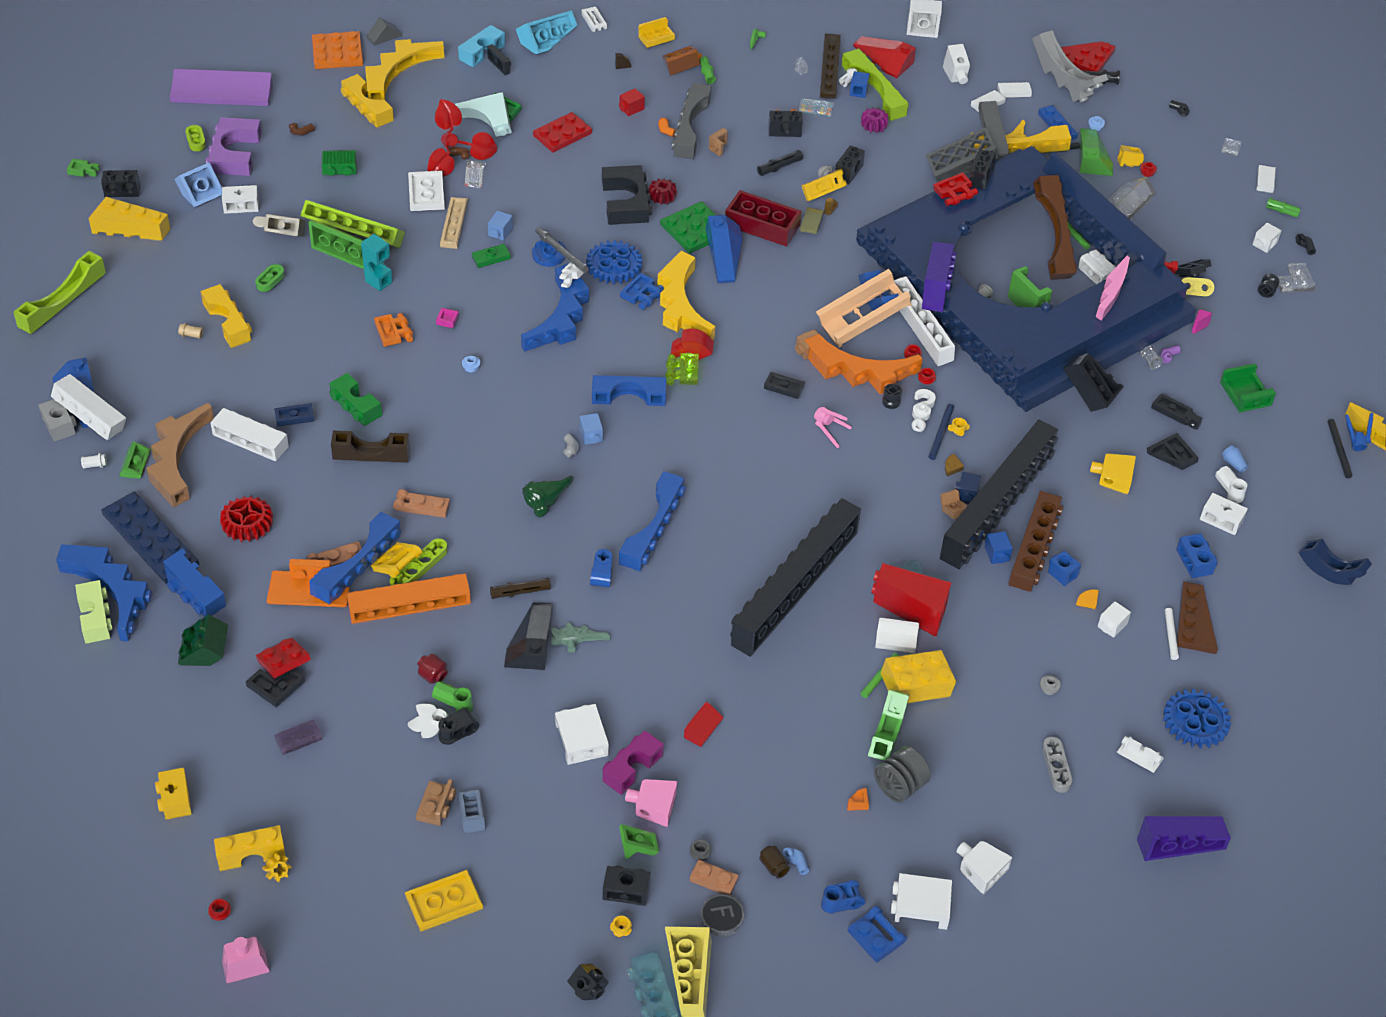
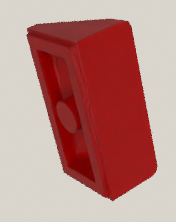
M705 702L685 727L684 738L702 747L721 723L723 716L711 704Z

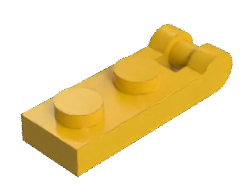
M842 169L835 170L832 173L801 185L806 201H811L846 186L847 183L843 179Z

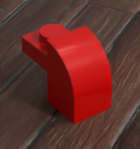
M685 329L682 331V337L672 342L671 355L677 358L690 352L697 360H701L712 355L714 341L701 330Z

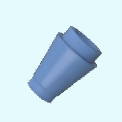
M1232 445L1223 451V459L1239 473L1247 470L1248 465L1239 448Z

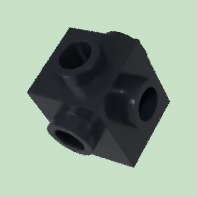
M592 963L579 964L567 980L569 985L575 990L576 996L584 1001L599 999L604 994V988L609 983L604 977V973Z

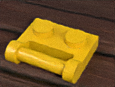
M397 542L377 559L371 567L374 572L389 574L392 578H395L400 574L399 571L422 554V550L417 545Z

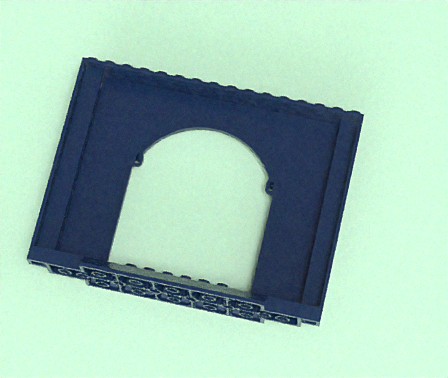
M1033 146L1024 150L1019 149L996 160L994 171L986 189L976 188L978 194L974 195L972 199H964L957 205L946 206L945 200L949 197L941 199L934 191L857 229L856 237L858 245L862 246L868 255L877 261L880 267H883L885 270L889 269L894 280L906 276L923 300L925 277L933 242L954 244L953 251H955L960 238L972 233L973 227L971 225L1035 194L1033 182L1039 176L1059 175L1068 223L1116 267L1126 256L1130 257L1119 296L1101 321L1096 318V314L1101 304L1100 300L1105 290L1106 279L1063 301L1057 307L1048 302L1042 303L1041 307H1016L993 301L975 291L959 273L956 261L954 263L950 290L946 291L943 312L931 311L950 338L955 340L961 349L966 351L972 360L977 362L982 370L1025 412L1074 387L1063 369L1071 358L1089 354L1102 366V370H1105L1194 322L1196 308L1185 299L1187 285L1164 266L1166 252L1059 155L1054 152L1049 160H1047Z

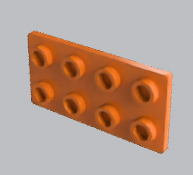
M290 559V571H272L267 604L347 607V593H349L350 587H347L339 598L328 604L310 595V580L321 569L331 567L330 560Z

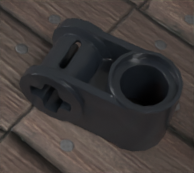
M467 708L460 709L439 721V740L445 745L453 744L475 733L479 728V723Z

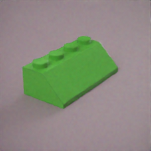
M312 220L308 222L311 247L313 249L364 269L361 247L363 239Z

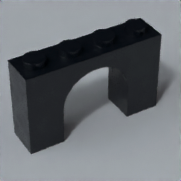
M642 165L602 167L603 191L626 190L635 194L630 199L607 201L608 225L649 223L652 207L648 205L650 204V195L646 194L648 193V183H645L646 172H643Z

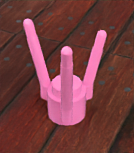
M820 407L815 412L814 419L817 420L815 424L822 429L835 447L839 448V444L824 425H829L834 421L851 429L850 425L839 420L847 421L848 418L825 407Z

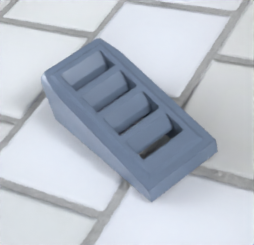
M480 789L458 793L464 833L485 830Z

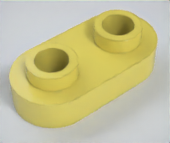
M1192 277L1181 279L1184 284L1189 283L1190 285L1186 295L1209 296L1214 291V284L1209 279ZM1204 284L1207 286L1206 291H1203L1201 288Z

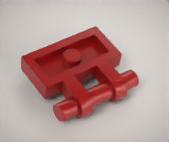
M964 173L933 184V190L941 199L949 197L945 200L946 206L957 205L960 201L972 199L974 195L978 194L976 188L969 189L972 187V182Z

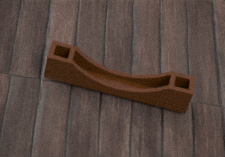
M1059 175L1039 176L1033 182L1035 196L1048 212L1055 233L1054 250L1048 262L1050 280L1070 279L1076 274L1077 265L1073 257L1074 249L1071 246V232L1068 229V216L1065 213L1064 207L1065 199L1061 191L1062 183L1059 180Z

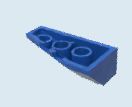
M86 357L67 361L52 378L54 384L71 374L95 393ZM73 414L83 428L89 427Z

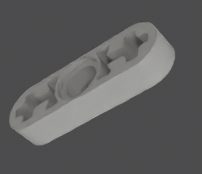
M1048 737L1044 740L1042 752L1051 784L1055 791L1066 793L1071 788L1072 776L1063 745L1058 738ZM1049 745H1052V747L1055 748L1054 754L1052 748L1049 747ZM1058 761L1063 767L1055 768L1052 762Z

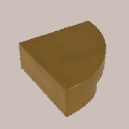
M828 198L825 201L824 214L831 215L838 207L837 201Z
M950 455L945 462L946 475L950 476L963 471L964 465L956 455Z

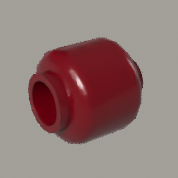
M434 653L428 656L423 655L417 663L419 666V676L430 684L443 681L448 674L447 663Z

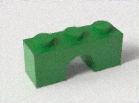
M348 373L329 383L330 397L337 401L344 411H348L354 420L359 421L364 427L382 416L381 403L370 393L363 397H358L360 396L359 384Z

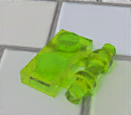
M681 353L680 358H675V355L669 354L666 360L667 371L665 373L667 384L673 385L675 379H680L679 384L698 385L699 354Z

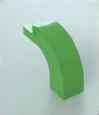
M889 689L881 720L873 736L868 756L884 761L892 755L904 720L909 694Z

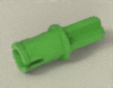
M701 57L699 59L702 67L701 73L704 75L706 83L713 84L716 81L713 74V66L710 65L708 57Z
M1269 198L1266 208L1294 217H1298L1301 211L1299 207L1287 204L1286 201L1281 202Z

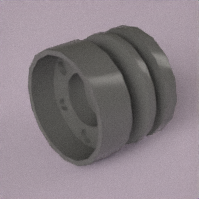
M902 746L890 758L885 759L874 768V776L881 790L891 800L898 803L905 801L915 791L927 784L931 778L930 769L926 761L916 750L909 746Z

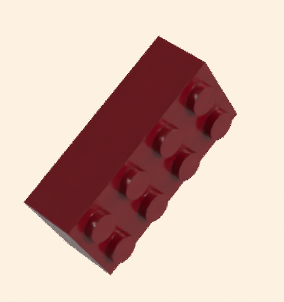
M739 190L726 208L725 215L736 222L742 232L787 247L800 227L802 211Z

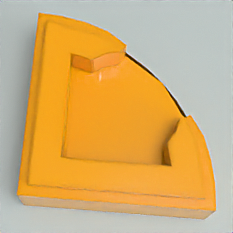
M1087 590L1081 593L1076 605L1096 609L1099 590Z

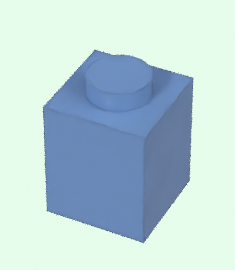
M496 211L488 222V236L503 241L513 229V216L500 211Z
M598 413L579 416V429L584 445L603 442V428Z

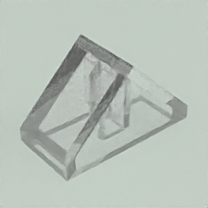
M467 160L466 187L482 188L487 163Z

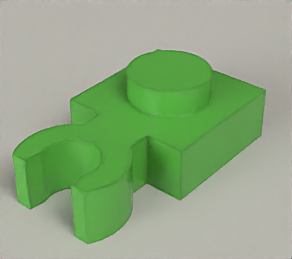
M72 158L66 170L68 175L84 177L85 174H89L92 177H96V170L100 171V167L97 163L89 164L87 160Z

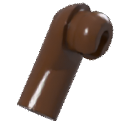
M449 148L450 154L448 156L461 155L463 160L470 157L468 148Z

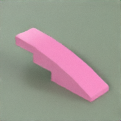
M1128 256L1107 276L1104 285L1105 290L1100 300L1101 304L1096 314V318L1101 321L1111 310L1119 296L1130 259Z

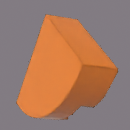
M867 788L857 790L849 798L847 811L869 809Z

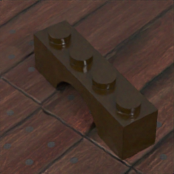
M333 430L331 440L332 459L408 463L410 454L409 433H390L382 441L367 442L359 439L352 431Z

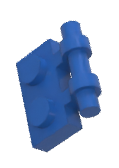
M640 272L620 291V297L633 304L639 300L641 302L639 308L644 310L653 303L655 298L660 297L664 287L662 285L654 286L655 280Z

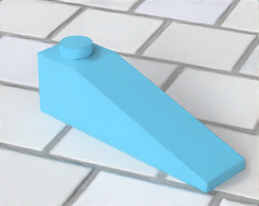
M571 10L526 23L515 30L520 43L534 54L549 51L577 26V22Z

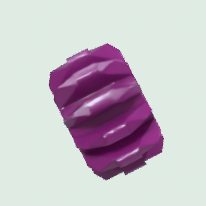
M867 108L861 116V126L864 127L865 131L869 130L870 133L883 132L888 126V114L885 113V110H880L879 108Z

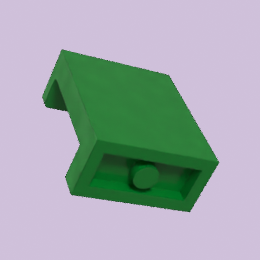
M1255 363L1228 368L1223 371L1220 380L1222 387L1239 413L1272 406L1276 395L1273 388L1265 389L1257 377V365Z

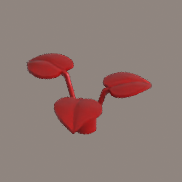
M440 99L435 112V122L439 128L447 130V133H444L441 137V142L446 151L438 148L431 153L427 171H442V177L449 175L453 171L455 163L454 159L448 156L450 154L448 146L453 147L457 143L471 146L470 155L478 160L492 157L497 151V146L493 138L486 132L476 133L472 137V143L458 140V137L451 132L454 129L453 126L461 124V111L454 103Z

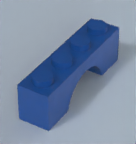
M593 375L592 404H611L616 397L631 394L642 398L646 405L665 406L666 377Z

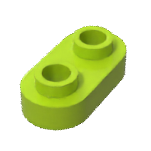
M198 125L188 126L185 129L189 148L196 152L203 150L206 147L202 128Z

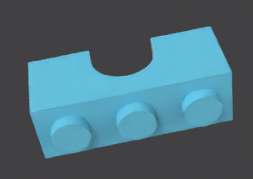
M492 25L488 26L458 47L459 60L471 67L476 66L484 60L483 50H487V46L493 44L497 49L505 46V33Z

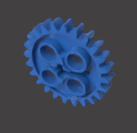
M607 240L606 244L600 242V246L594 245V249H590V253H587L586 265L589 274H594V279L599 277V282L606 280V284H608L609 281H612L613 285H615L616 281L622 284V280L629 282V278L634 279L635 275H638L639 271L642 270V254H639V250H635V246L629 247V243L624 245L623 241L616 243V240H614L613 243H610Z
M1192 688L1191 693L1184 689L1183 694L1178 691L1176 696L1172 695L1170 700L1166 702L1163 711V721L1166 722L1165 728H1171L1169 734H1176L1175 740L1182 738L1183 745L1190 742L1192 748L1195 744H1198L1200 749H1202L1203 744L1210 748L1212 743L1218 745L1219 741L1224 740L1231 726V722H1229L1231 716L1227 715L1229 709L1223 708L1225 703L1217 702L1218 697L1212 699L1210 692L1204 695L1202 689L1199 693H1196L1194 688Z

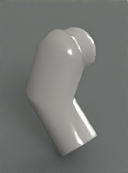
M567 434L564 437L567 448L564 449L563 453L568 458H571L573 454L575 455L578 452L579 444L572 434Z

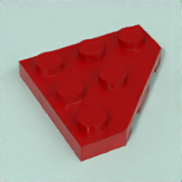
M1101 41L1061 47V49L1078 69L1100 72L1115 52L1116 46Z

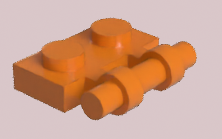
M403 313L397 314V318H393L391 314L374 318L383 347L401 343L402 337L407 342L413 341V332L408 327L409 322Z

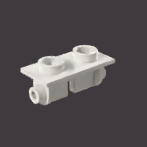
M1131 736L1129 738L1124 737L1122 745L1117 751L1118 754L1153 773L1164 759L1160 752L1143 747L1141 743L1132 739Z

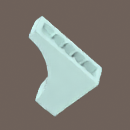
M502 92L455 104L460 109L462 118H477L486 122L492 127L496 137L512 133L507 105Z

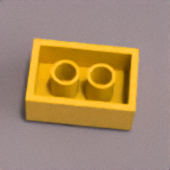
M942 650L886 658L881 670V676L887 690L893 689L909 694L908 703L950 697L956 684V680Z

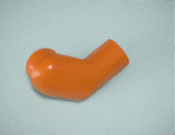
M664 117L660 118L658 121L660 132L675 137L676 129L669 127V120Z

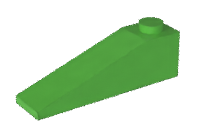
M1080 128V173L1113 176V162L1097 130Z

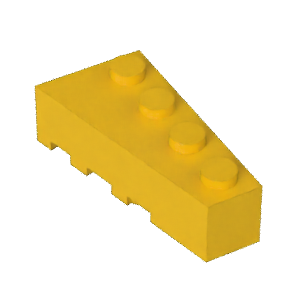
M105 197L88 218L92 234L106 232V235L114 236V233L123 234L124 237L137 235L142 239L163 240L171 230L168 214Z

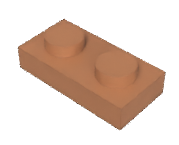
M698 860L690 876V882L730 897L739 875Z

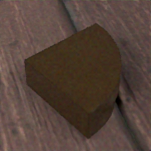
M615 53L616 69L632 68L629 58L621 53Z

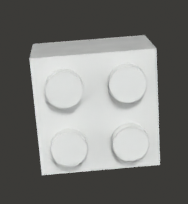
M911 0L907 35L938 38L942 1Z

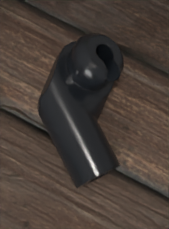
M1171 100L1169 108L1177 110L1181 116L1189 114L1190 110L1186 104Z

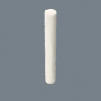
M1166 608L1164 611L1170 656L1172 660H1177L1179 654L1172 608Z

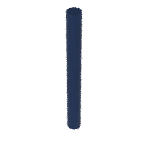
M948 404L928 456L931 460L936 459L954 410V405Z

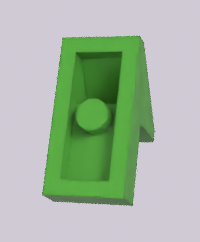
M623 824L619 826L626 859H629L636 852L655 856L659 852L656 833Z

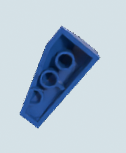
M726 215L708 216L706 233L717 283L735 282L742 244L740 226Z

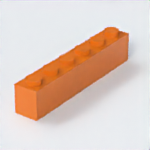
M466 573L347 593L352 624L471 604Z

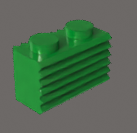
M323 150L322 174L329 176L357 175L356 151Z

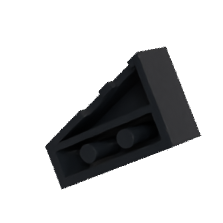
M1089 354L1071 358L1063 368L1091 412L1107 408L1124 387L1121 383L1117 384L1110 373L1106 374L1102 370V366Z

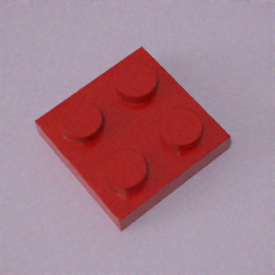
M292 637L284 639L279 644L266 648L256 655L257 661L273 678L311 660L309 653Z

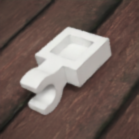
M570 262L560 275V279H564L561 287H570L572 279H578L584 273Z

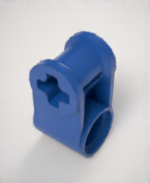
M600 549L595 553L590 585L610 587L612 553L609 550Z
M850 880L845 883L827 886L824 889L821 900L822 909L827 913H836L862 907L865 904V898L860 894L859 882Z

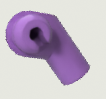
M1176 345L1164 348L1160 355L1161 361L1169 363L1173 358L1172 355L1180 354V347Z

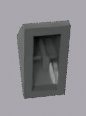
M380 17L367 33V38L374 46L402 36V33L394 24Z

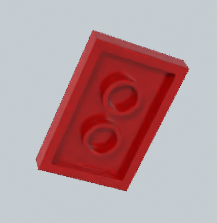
M573 112L533 130V136L553 153L592 134V128Z

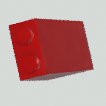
M882 563L880 570H876L873 579L875 581L871 591L874 594L873 602L906 621L919 623L920 629L937 637L947 607L951 582Z

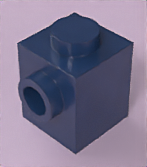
M962 472L961 481H956L955 489L959 491L960 501L970 503L978 493L981 475Z

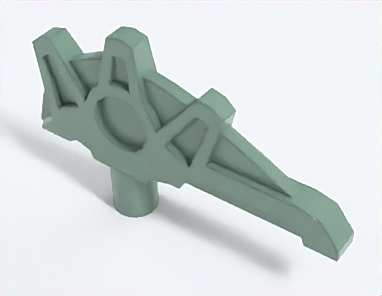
M566 623L565 628L560 630L556 628L550 630L553 636L551 644L567 645L568 652L570 653L575 652V645L583 641L610 640V635L605 632L588 630L587 626H582L581 628L573 627L571 623Z

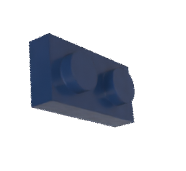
M312 403L274 408L277 427L314 422Z

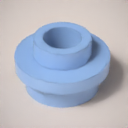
M1099 116L1091 117L1088 122L1090 129L1097 131L1101 130L1105 125L1104 119Z
M467 356L462 360V366L467 372H475L480 367V359L476 356Z

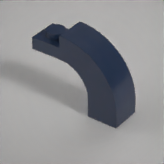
M1323 538L1307 541L1298 552L1313 572L1330 582L1341 585H1351L1356 578L1364 576L1372 565L1368 558L1346 561L1337 557L1330 551Z

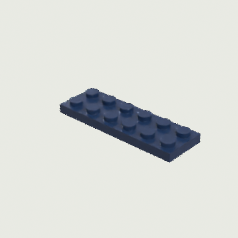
M135 491L101 509L102 515L165 584L168 583L163 561L183 548L187 552L185 555L191 564L196 562L198 566L200 565L196 556Z

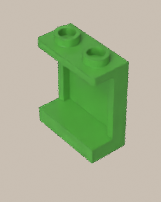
M1027 266L1012 272L1008 298L1017 307H1041L1044 302L1050 304L1052 290L1049 287L1039 290L1027 278Z

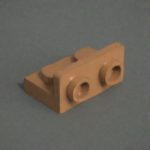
M448 779L447 785L432 781L428 782L416 813L417 821L441 826L443 819H447L449 815L450 801L455 799L456 788H454L453 780Z

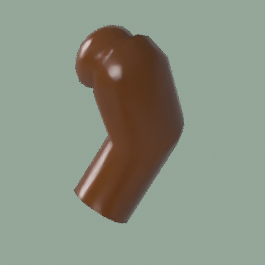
M297 123L289 124L290 133L303 136L315 130L312 123L303 127H298Z

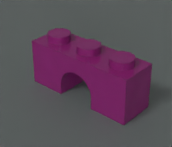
M644 730L640 735H636L626 748H622L612 761H608L602 769L603 782L620 795L624 794L636 782V770L631 765L640 763L650 769L663 757L664 744Z

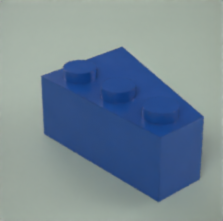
M182 548L163 561L168 580L167 586L173 593L176 592L180 595L184 603H189L197 614H202L204 617L208 614L213 616L226 606L224 593L208 575L205 577L201 575L197 570L199 568L196 562L191 564L186 558L185 554L187 552Z

